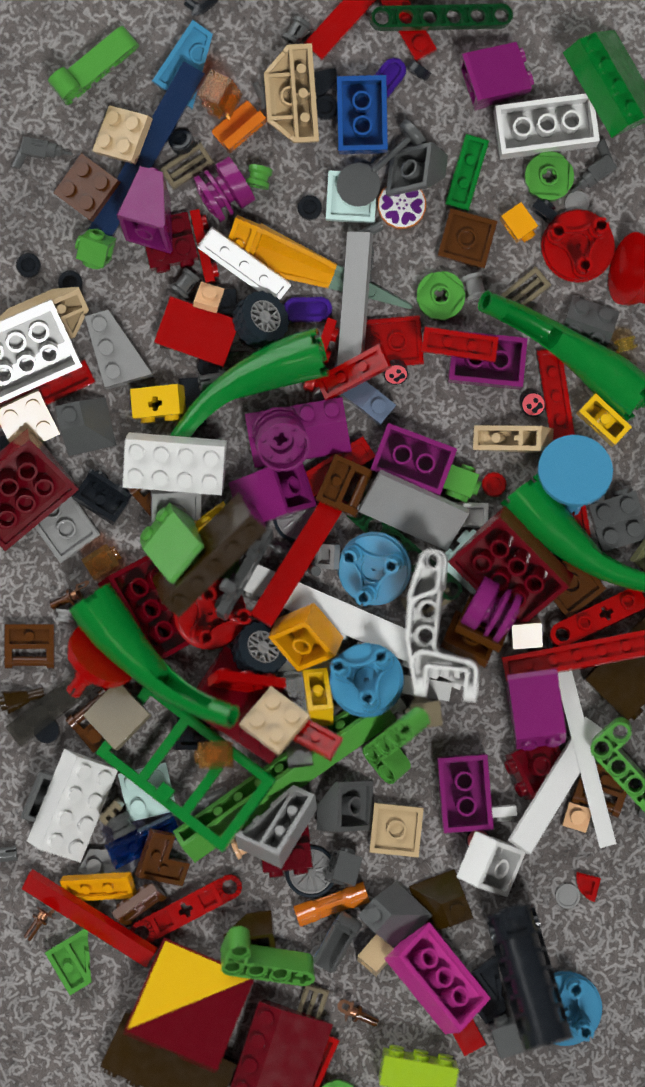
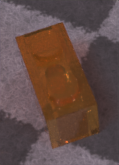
M210 69L197 96L202 101L201 105L208 109L207 113L219 120L221 117L229 120L243 94L231 78Z

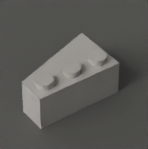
M109 310L85 316L104 387L107 390L154 377Z
M291 786L270 804V808L261 816H256L253 819V823L243 831L240 830L235 834L238 849L278 868H282L317 810L315 795L297 786Z

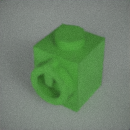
M88 229L77 238L75 249L78 250L76 259H79L84 266L91 269L104 268L112 260L116 238L106 235L99 229Z
M462 464L461 467L451 465L443 489L446 490L444 495L465 503L471 498L472 494L477 495L481 481H478L479 474L474 473L476 469Z

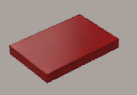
M170 296L154 343L224 368L236 335L235 325L232 317L194 307L192 303Z
M420 315L367 320L364 352L380 344L383 346L389 361L401 360L407 366L424 365V356L421 352L422 333Z

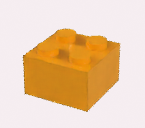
M312 603L277 618L268 638L299 672L334 658L344 637L318 606Z

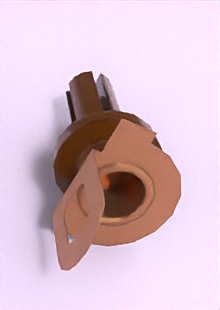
M89 581L77 584L74 591L67 589L66 595L50 602V607L54 610L67 603L75 605L78 599L80 601L83 600L80 589L86 587ZM85 583V585H84L83 587H81V588L78 587L79 585Z
M37 907L40 912L38 915L33 914L32 917L35 920L25 933V939L35 925L36 928L27 939L29 941L32 940L42 924L45 926L48 924L45 920L48 916L53 918L54 909L47 913L40 907Z
M343 999L338 1003V1010L345 1014V1021H347L348 1016H351L353 1022L359 1019L374 1027L377 1026L379 1019L363 1012L360 1005L357 1008L354 1007V1001L349 1002ZM343 1003L349 1005L347 1010L342 1009Z

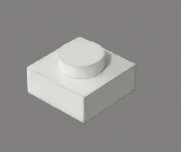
M515 804L492 806L493 818L497 817L498 822L511 821L512 816H517V806Z

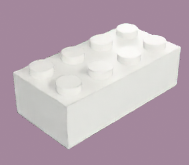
M586 93L495 105L493 111L500 160L538 155L549 151L562 152L597 147L600 142L596 110Z
M129 432L125 438L123 487L222 495L225 481L227 440Z
M64 749L27 842L39 850L81 863L118 770L102 761Z

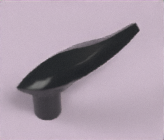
M186 0L184 6L192 11V16H198L211 9L219 0H202L200 3L194 0Z

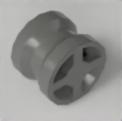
M128 812L110 819L107 823V826L112 828L114 832V840L125 837L137 830L135 825L131 824Z

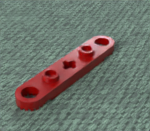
M627 589L556 623L550 630L549 638L554 646L557 647L576 643L644 610L645 597L640 591ZM601 608H604L606 611H611V614L609 616L610 620H607L606 617H600V614L602 613ZM561 628L567 630L569 633L568 640H558L555 635L556 630Z
M226 874L136 921L131 926L130 931L135 933L137 927L145 926L149 930V936L145 940L150 943L235 899L242 891V882L236 875ZM227 880H232L237 885V890L232 894H228L223 890V883ZM185 903L186 906H192L193 909L190 910V916H187L185 913L180 914L181 904Z

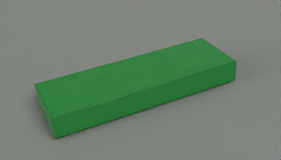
M466 134L445 205L469 211L489 140Z

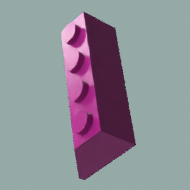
M342 397L285 407L293 410L300 416L309 439V453L306 459L352 452ZM264 411L245 414L255 468L266 467L258 455L253 439L254 423Z

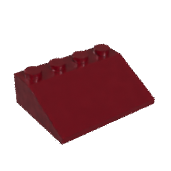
M28 428L0 451V547L4 551H7L79 490V487L45 445Z
M506 506L492 516L448 560V563L476 591L486 576L500 584L497 596L502 597L508 589L512 591L508 602L511 603L517 594L522 596L519 613L513 624L527 623L570 587L574 576Z
M147 555L107 576L98 583V586L101 588L110 583L134 617L147 640L162 660L190 644L178 633L173 620V612L161 603L152 580L160 570Z
M224 646L196 689L212 698L237 706L239 716L237 722L231 728L204 719L201 720L262 761L271 764L276 754L239 725L264 694L208 688V677L220 668H229L234 672H242L241 669L237 668V664L232 659L231 649ZM287 687L280 692L298 707L302 708L305 699Z
M266 999L259 1001L231 1087H313L334 1024Z

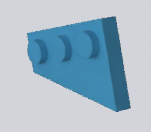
M192 20L152 80V83L166 92L183 61L203 72L213 34ZM197 91L188 105L190 109H193Z

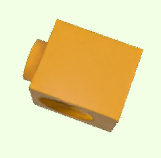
M522 202L500 217L501 223L516 243L521 240L526 243L536 235L534 231L538 225Z

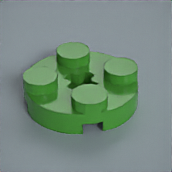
M552 151L542 152L527 165L524 175L525 185L529 193L537 199L539 198L541 201L545 199L549 202L556 201L564 197L572 187L574 181L573 167L560 153ZM547 170L552 171V175H556V179H553L551 183H547L546 179L542 177V175L547 173Z
M447 271L433 272L426 275L421 280L417 289L416 301L419 309L424 315L433 320L445 321L453 318L461 311L465 302L463 283L456 275ZM445 290L447 300L445 302L443 300L440 302L436 301L435 291L441 292Z

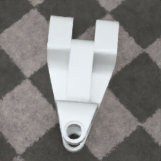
M426 550L420 555L408 594L406 645L414 689L413 694L414 696L427 697L431 669H433V676H440L441 670H444V677H451V672L455 671V678L459 679L462 676V672H465L463 701L476 703L480 680V666L478 662L474 659L443 652L438 645L443 591L446 589L448 557L441 550ZM434 554L438 558L436 567L430 564V558ZM427 603L432 604L435 608V614L431 618L424 616L422 611ZM425 628L429 629L433 634V638L429 643L423 642L420 638V633ZM436 659L464 663V666L431 663L430 660Z

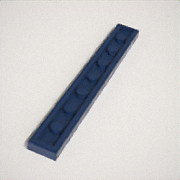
M183 61L152 116L153 120L136 165L128 162L125 163L117 177L121 182L88 229H99L111 237L115 235L120 226L117 214L140 166L145 168L154 166L205 77V73Z

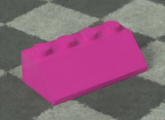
M430 923L425 924L399 942L384 958L445 1034L461 1032L491 999Z

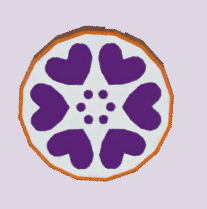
M387 186L381 191L378 198V211L381 219L388 226L394 229H407L414 227L422 220L426 211V199L422 190L390 197L386 195Z

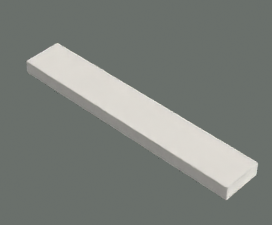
M584 717L591 743L594 736L602 728L587 717ZM571 737L508 841L526 854L532 853L580 773Z

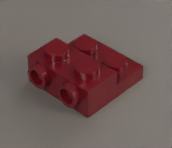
M188 212L171 215L173 246L171 254L145 246L151 271L156 270L157 274L171 271L170 267L180 265L181 268L195 265L194 261L199 260Z
M539 746L529 751L516 749L504 755L507 760L504 762V767L508 774L514 775L517 782L514 788L519 797H524L525 800L535 797L561 754L559 746Z
M309 825L305 828L282 868L262 860L264 874H269V878L284 876L283 872L293 871L294 875L307 874L308 869L313 868Z

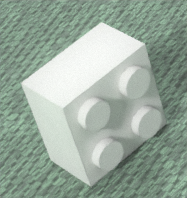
M475 831L456 877L477 888L508 897L525 852L508 842Z

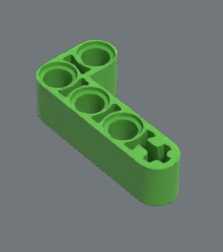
M120 26L70 68L61 67L49 77L48 83L65 105L68 106L73 103L72 100L75 97L79 98L89 90L94 81L97 83L107 75L111 67L118 66L135 52L139 44L124 26Z
M420 707L410 710L363 748V755L388 784H394L411 768L410 761L400 748L430 724L427 712Z
M618 717L594 736L590 747L591 754L645 812V774L620 748L630 739L632 725L626 718ZM617 725H622L626 727L628 732L623 736L615 734L613 729ZM603 741L608 744L609 749L605 752H600L596 749L595 744ZM615 760H622L626 766L622 770H616L613 768L612 763ZM637 778L643 784L639 788H632L629 785V781Z
M243 926L233 927L227 932L220 948L221 970L225 975L297 986H307L315 981L313 956L311 954L251 945L250 932Z

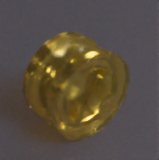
M635 335L614 341V345L618 346L616 352L623 353L638 348V344L634 343Z

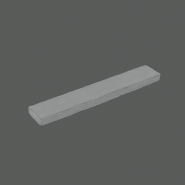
M347 232L337 366L363 353L365 350L373 233Z

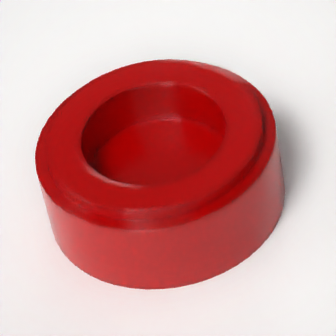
M489 473L482 480V490L487 496L498 497L506 489V480L499 473Z

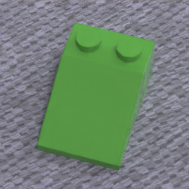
M170 502L165 508L163 507L158 511L153 524L150 527L147 526L140 536L142 549L172 584H174L204 546L193 518Z

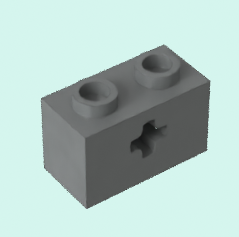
M506 1013L500 1014L493 1018V1021L489 1022L491 1034L500 1059L524 1052L512 1015L507 1017Z

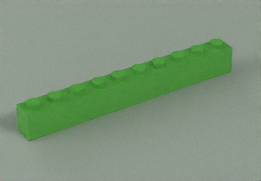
M344 710L333 718L334 725L323 726L343 737V742L331 761L297 743L273 760L271 764L263 767L277 781L242 829L251 824L256 816H261L270 808V804L291 786L294 785L302 788L397 721L391 710L370 718L357 717ZM252 775L194 817L221 837L262 781ZM185 823L173 831L183 850L194 862H197L216 848Z

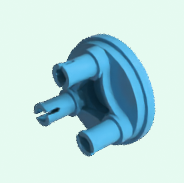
M567 435L552 441L544 449L538 463V477L541 486L551 498L564 504L571 514L574 511V515H577L581 507L594 503L607 492L613 477V465L607 451L595 440L582 435Z
M377 531L366 532L354 537L343 548L340 554L338 576L345 591L356 600L358 605H383L395 600L406 589L411 577V560L405 547L393 536Z
M373 643L357 644L343 651L331 662L333 666L330 665L331 672L329 678L331 693L338 705L349 714L363 718L376 717L389 711L399 700L404 687V673L398 659L387 648Z
M572 971L554 972L567 1020L574 1037L555 1045L571 1046L583 1041H590L589 1037H594V1032L602 1017V1001L598 990L589 979L581 974Z

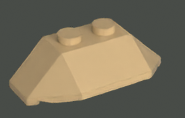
M312 43L290 44L283 49L264 72L267 123L293 143L319 142Z
M79 287L55 288L8 308L0 315V321L52 299L72 339L76 336L89 308Z

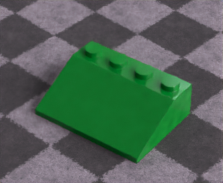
M615 30L594 32L582 37L563 52L611 138L645 123V81Z

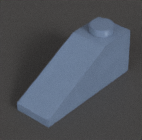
M366 381L341 394L379 426L383 424L396 407L395 403Z

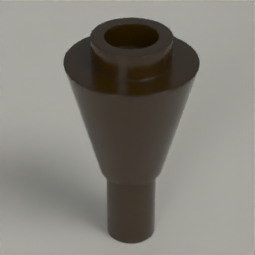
M41 687L31 691H1L0 707L2 711H7L9 715L30 701L45 697L44 690Z

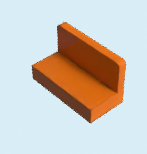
M246 101L212 130V134L230 154L266 124L267 120L261 111L258 112L249 101Z

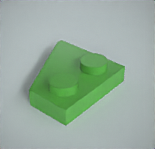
M80 930L44 952L69 995L74 994L91 983L87 930Z

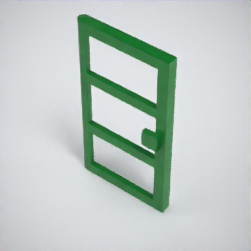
M144 687L136 699L144 706L150 696H152L180 718L140 774L110 752L113 747L106 740L102 743L96 754L217 849L225 852L234 840L235 834L243 828L270 789L275 785L277 779L194 715L171 705ZM189 725L221 749L223 753L184 806L181 807L171 799L176 790L170 785L162 782L157 788L148 780ZM234 759L262 782L224 834L219 837L192 816L191 813L229 761Z

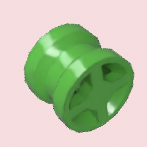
M249 164L248 170L250 175L246 178L249 187L269 190L270 184L268 179L272 176L273 170L262 165Z

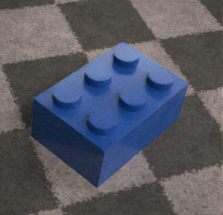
M386 75L337 76L339 155L388 153Z

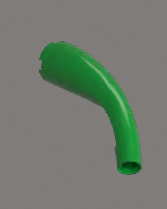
M486 291L481 295L478 302V310L517 329L542 345L627 422L635 417L633 414L635 409L644 408L645 372L626 357L518 302L491 291Z
M318 328L298 332L280 339L235 364L212 382L196 398L178 421L170 436L191 437L195 430L211 414L232 400L329 376V369H323V362L327 361V356L322 338H315Z
M538 473L533 476L536 481L535 483L530 479L507 497L511 501L510 503L506 499L500 503L502 507L506 506L549 551L565 562L603 581L645 592V572L624 565L603 553L564 504L557 502L545 492L539 481Z
M110 583L99 588L94 594L85 600H81L69 610L73 619L90 641L109 660L150 692L198 718L229 728L235 725L239 716L238 707L200 692L178 676L155 651Z

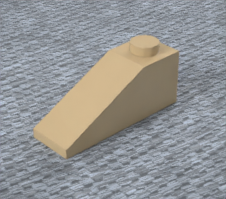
M474 425L473 450L542 453L553 441V429L544 426Z

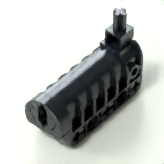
M521 904L501 909L500 913L488 916L486 918L487 927L525 1052L574 1038L553 973V967L550 963L548 950L542 936L535 905L527 904L521 906Z

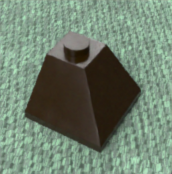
M455 869L409 886L412 896L433 915L425 924L430 923L435 930L449 928L474 918L460 881L456 877Z
M271 910L246 913L233 926H243L249 930L251 945L277 948Z

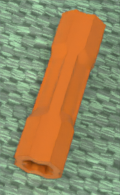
M360 882L354 887H347L316 900H309L295 905L293 908L298 923L302 927L326 916L369 903L370 899L364 882Z

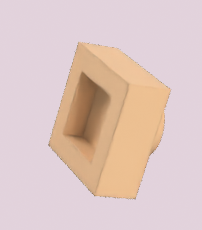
M201 282L193 306L217 313L224 294V288Z
M568 802L562 826L586 833L591 818L590 809Z

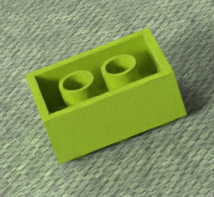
M391 1044L389 1048L383 1047L378 1075L379 1085L385 1087H456L459 1068L457 1061L452 1060L453 1056L439 1053L438 1057L429 1056L428 1051L421 1049L407 1052L404 1051V1047Z

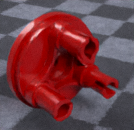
M580 209L569 210L556 216L546 227L541 241L542 256L549 270L560 279L573 283L588 282L600 276L610 265L615 250L614 237L609 227V221L606 222V218L600 217L593 212Z
M632 232L627 235L618 245L613 255L609 269L608 286L610 295L617 304L624 306L638 303L645 304L644 233Z
M222 577L216 580L180 617L173 613L174 624L180 636L192 646L200 649L213 650L228 645L242 630L243 625H247L252 619L248 617L252 616V614L246 609L242 594L227 621L217 617L215 603L219 596L224 593L219 589L224 580Z
M80 627L74 630L69 638L67 649L68 661L76 670L75 678L67 687L69 694L74 688L76 689L72 697H80L84 689L92 683L101 686L107 691L109 688L124 685L132 679V677L109 660L90 641Z

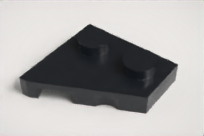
M495 955L470 972L491 998L478 1012L485 1024H488L493 1018L506 1010L498 961Z

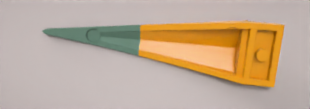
M239 215L235 217L228 238L284 279L343 292L344 267L262 223L258 224ZM372 282L369 283V299L407 309L413 308L411 303Z

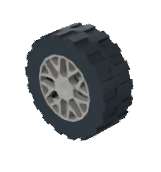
M255 291L241 300L235 306L236 309L233 311L234 318L232 319L235 331L238 332L239 337L246 344L252 345L254 348L260 347L261 349L283 338L284 334L288 331L287 327L289 325L288 312H286L285 306L277 297L275 298L272 296L273 294L265 293V291Z
M261 621L259 623L252 622L238 633L232 642L231 654H233L232 659L237 664L239 670L252 671L258 675L275 674L286 663V657L268 638L273 625L270 628Z

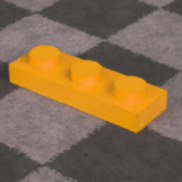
M131 872L64 875L60 880L62 888L83 901L130 899L137 894Z

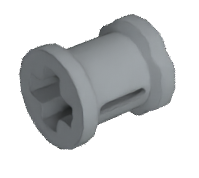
M482 272L472 273L461 278L467 287L469 294L467 297L468 302L480 299L481 295L486 292L481 278L483 276Z

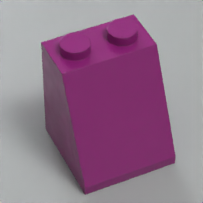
M517 42L462 54L460 68L475 111L531 92V85H534V79L531 71H526L524 62L527 61L524 49L518 47Z
M140 166L117 214L125 240L171 254L173 250L171 198L164 174L156 168Z
M303 462L290 471H276L267 467L229 482L232 497L238 492L241 493L257 508L264 524L317 506Z
M557 669L507 675V698L516 749L529 751L539 746L557 747L565 743L566 729Z

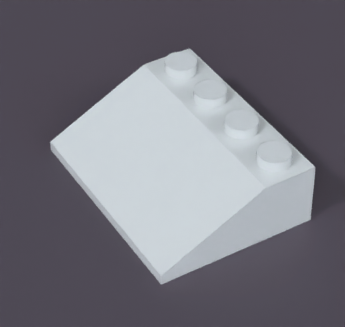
M52 299L0 321V403L82 367L78 353Z

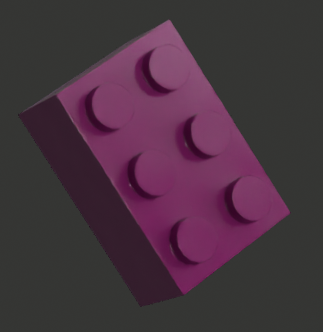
M466 332L499 337L496 361L492 363L450 357L447 383L521 390L524 381L528 338Z
M388 423L370 470L377 474L380 470H383L440 496L457 448Z
M481 753L437 757L443 833L494 829L488 755Z

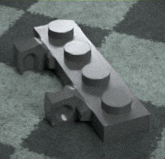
M267 527L268 530L242 555L239 561L241 567L237 574L232 573L229 580L224 578L219 589L224 593L219 596L215 603L217 617L227 621L274 537L272 529Z

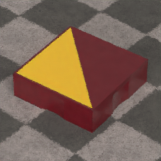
M164 938L123 1034L154 1048L170 1051L184 1061L215 1073L254 979L225 975L221 970L220 961Z

